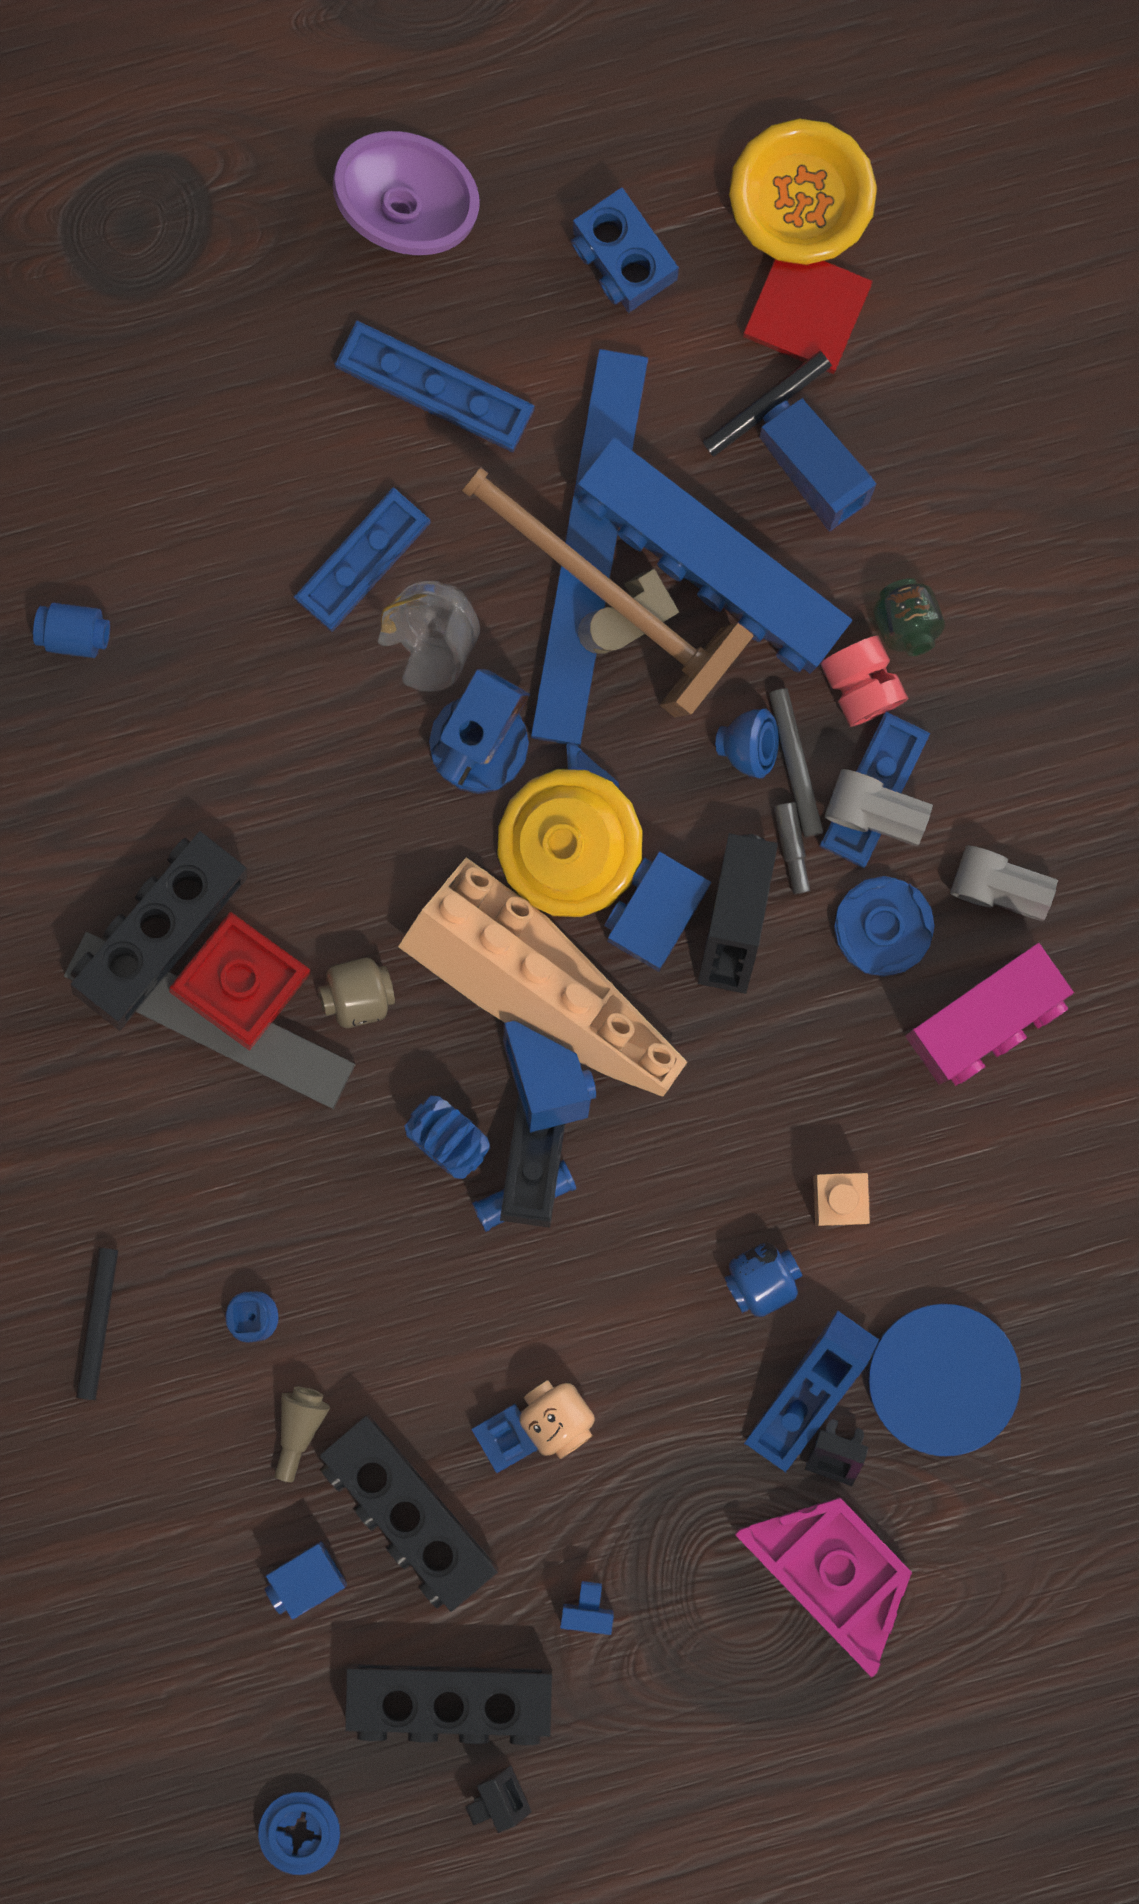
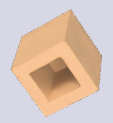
M868 1173L820 1174L813 1176L815 1226L870 1224Z

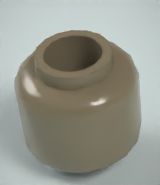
M361 958L329 967L326 973V985L318 987L319 999L324 1015L334 1014L337 1023L344 1028H353L381 1021L387 1016L388 1006L395 1004L393 986L386 966L378 967L377 963L370 958Z

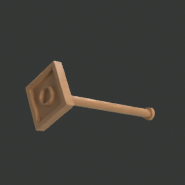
M480 467L461 491L469 497L472 494L476 495L683 664L681 671L684 672V675L661 702L660 706L674 718L692 715L754 635L741 624L736 623L720 628L704 649L701 646L695 649L486 478L488 472Z

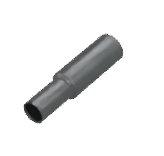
M796 802L774 806L783 857L788 865L793 894L809 892L810 886L804 861L806 853Z

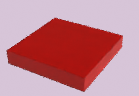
M775 259L743 337L802 362H806L821 350L832 365L826 372L835 374L873 281L826 261L804 265Z
M230 912L169 987V993L250 1051L308 978L310 969Z

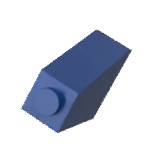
M803 398L792 406L787 401H784L763 417L766 424L762 426L759 438L829 532L869 504L876 487V482Z

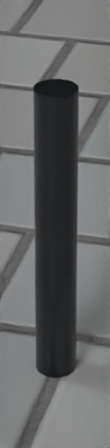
M820 350L704 439L702 443L711 455L715 457L762 421L763 417L780 403L789 400L832 367L831 363Z
M98 1248L76 1398L96 1400L119 1250Z

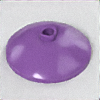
M398 131L378 132L364 136L345 149L334 171L333 193L340 212L359 234L385 249L409 255L441 253L461 243L468 236L477 219L479 193L471 173L452 152L428 138Z

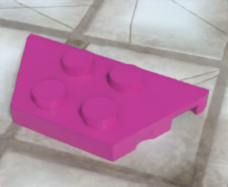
M840 1497L740 1528L735 1533L738 1539L853 1659L873 1677L878 1672L888 1635L892 1631L899 1603L905 1593L912 1573L905 1564Z

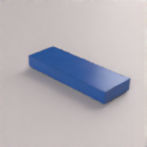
M393 487L294 596V599L328 630L333 632L431 523L430 519Z
M885 712L856 772L879 780L884 784V788L902 793L930 733ZM831 822L819 847L865 868L881 834L869 829L867 832L857 831Z

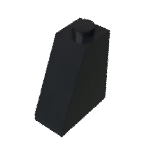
M729 833L697 984L744 994L747 993L759 948L778 843L765 841L762 837L753 834L736 835Z

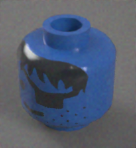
M764 1242L733 1258L729 1263L730 1275L724 1277V1280L742 1313L750 1310L754 1316L764 1317L796 1299L798 1290L794 1280L803 1275L789 1249L779 1253L773 1244Z

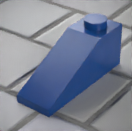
M837 1311L754 1427L745 1444L786 1472L866 1367L879 1339Z

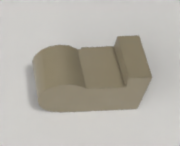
M655 569L641 573L624 583L631 597L662 622L679 613ZM606 607L588 613L582 618L578 626V637L581 644L586 650L594 654H604L620 649L645 634L613 607Z

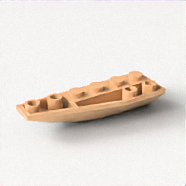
M467 857L423 908L398 946L472 1002L505 1023L516 1021L576 1053L579 1063L609 1077L663 1097L687 1064V1061L546 915L531 906L529 902L514 893Z

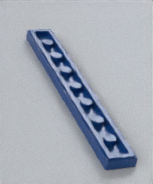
M599 349L575 489L613 437L629 449H633L648 357ZM574 493L565 543L610 579L619 527L605 516L599 521L586 513L578 505L580 497ZM561 566L531 738L562 744L573 743L581 746L596 654L586 650L581 644L578 637V626L582 618L588 613L605 608L606 602L563 566Z

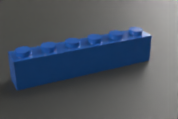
M615 437L609 442L576 486L574 493L580 497L578 505L586 513L599 521L605 516L620 528L617 534L624 542L638 551L645 547L660 559L657 565L662 571L679 582L683 578L687 579L700 589L697 592V596L706 605L718 612L725 608L739 619L737 623L754 635L752 637L753 640L761 642L764 638L779 650L776 653L777 658L787 667L798 673L802 669L808 673L813 672L853 621Z

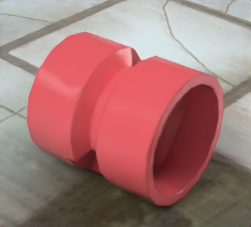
M873 636L852 644L820 663L831 689L841 690L843 694L838 703L849 727L872 720L908 700L897 674L888 673L886 670L890 659L879 636Z

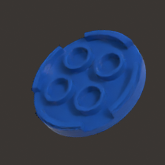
M936 1304L920 1307L897 1319L879 1339L873 1351L869 1369L871 1401L876 1414L885 1428L908 1447L935 1456L966 1454L992 1441L1001 1433L1013 1416L1021 1389L1018 1358L1005 1333L983 1314L973 1309L953 1304Z

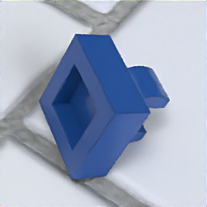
M516 1403L472 1428L474 1435L496 1473L538 1450L520 1425L519 1417L521 1412Z
M582 1581L579 1605L563 1603L562 1629L611 1635L614 1612L613 1610L599 1608L602 1590L601 1583Z

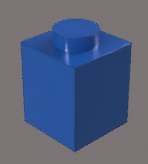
M321 1540L269 1572L266 1577L270 1585L265 1587L264 1590L275 1610L279 1614L287 1611L293 1620L344 1589L348 1583Z

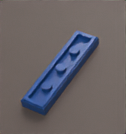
M356 321L335 363L337 369L512 453L535 409V405L359 321Z

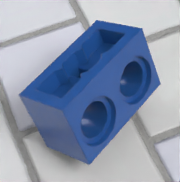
M620 188L573 220V234L575 237L571 239V244L586 265L592 261L603 275V278L599 280V284L614 305L621 301L628 313H630L677 281L679 267L623 188ZM612 224L620 230L621 235L617 240L606 243L597 239L594 231L600 225ZM630 264H640L648 270L649 276L642 282L633 283L624 278L622 271Z

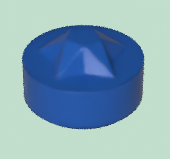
M242 1292L236 1295L228 1304L226 1324L230 1333L242 1342L263 1341L269 1338L277 1327L278 1309L273 1299L263 1292Z

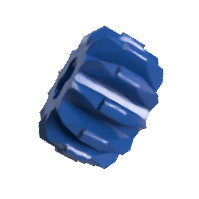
M430 1096L423 1104L420 1103L411 1113V1118L404 1126L407 1137L414 1145L454 1178L464 1179L472 1170L475 1171L483 1162L484 1156L490 1149L488 1138L481 1130L461 1114L458 1109H455L446 1100L438 1096Z

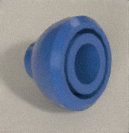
M754 709L744 712L736 717L729 726H721L716 734L717 754L719 756H727L732 766L738 771L750 777L761 779L772 770L778 753L779 735L776 720L768 709Z

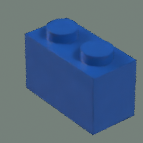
M660 851L653 862L647 858L643 859L631 883L637 887V890L628 905L620 900L618 901L604 925L612 930L607 942L658 972L711 884L709 880Z

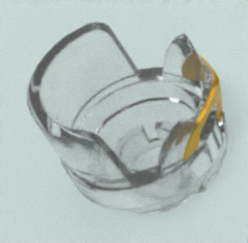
M422 581L406 587L397 595L394 601L382 610L381 632L378 637V643L382 646H392L401 642L411 652L402 675V681L407 686L425 692L441 691L453 685L460 676L467 657L478 641L480 635L479 620L470 599L460 589L450 584L440 583L439 581Z

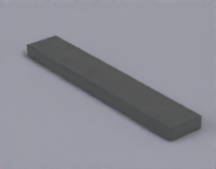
M86 932L64 977L73 981L74 978L70 974L79 960L87 952L95 955L106 941ZM119 956L112 961L109 969L116 976L126 977L135 972L138 963L130 956ZM170 972L136 1011L332 1109L335 1108L356 1064L271 1023L249 1051L169 993V987L178 977Z

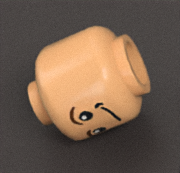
M546 1381L524 1397L529 1406L522 1411L519 1422L542 1455L549 1456L556 1453L559 1459H562L593 1437L589 1429L593 1426L595 1417L572 1384L563 1383L553 1388L551 1383Z

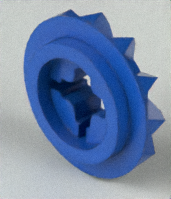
M288 1792L272 1802L264 1812L259 1825L260 1847L267 1860L274 1867L285 1873L294 1875L313 1873L324 1867L332 1859L340 1841L339 1819L328 1801L313 1795L311 1792ZM302 1812H306L307 1829L314 1831L315 1835L322 1837L306 1838L302 1846H299L298 1853L295 1854L293 1853L295 1846L292 1844L293 1836L285 1833L286 1830L278 1829V1826L284 1828L286 1826H295Z

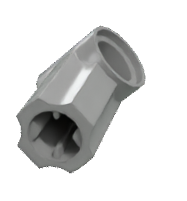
M841 769L825 814L826 819L853 830L867 832L869 829L914 846L920 844L930 818L932 804L884 788L882 782L870 776Z
M968 845L965 847L950 894L976 905L990 908L996 905L1043 922L1051 907L1058 880L1010 864L1006 857L995 852Z

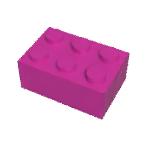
M1038 943L906 1034L905 1037L939 1085L951 1079L954 1085L957 1086L986 1067L980 1059L984 1055L992 1051L997 1058L1025 1040L1027 1037L1022 1029L1033 1022L1036 1028L1039 1029L1068 1010L1069 1008L1063 1000L1074 992L1040 943Z

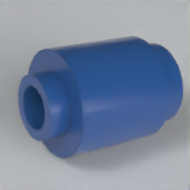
M52 603L50 607L39 606L33 627V640L36 646H44L45 650L51 653L95 658L99 649L105 650L108 645L110 622L103 619L101 609L61 603Z

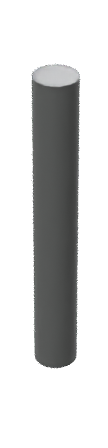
M788 688L772 691L769 693L778 727V734L804 838L822 834L823 829Z

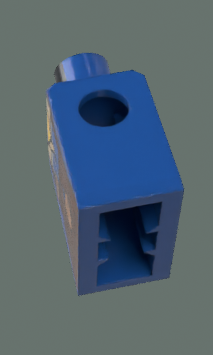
M477 669L439 740L450 747L436 771L449 780L463 785L475 762L481 765L489 764L530 694L488 669ZM472 721L479 723L483 729V736L479 743L471 741L467 735V730Z

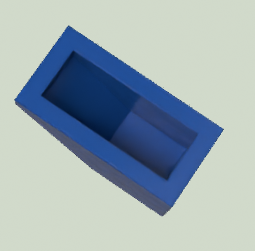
M516 1021L506 1022L504 1024L503 1044L529 1131L534 1132L587 1119L591 1099H596V1088L591 1071L589 1069H581L577 1054Z

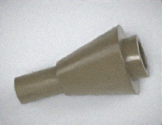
M300 1386L294 1387L293 1393H282V1451L275 1472V1478L285 1482H294L301 1454L307 1449L330 1410V1406L322 1401V1393Z

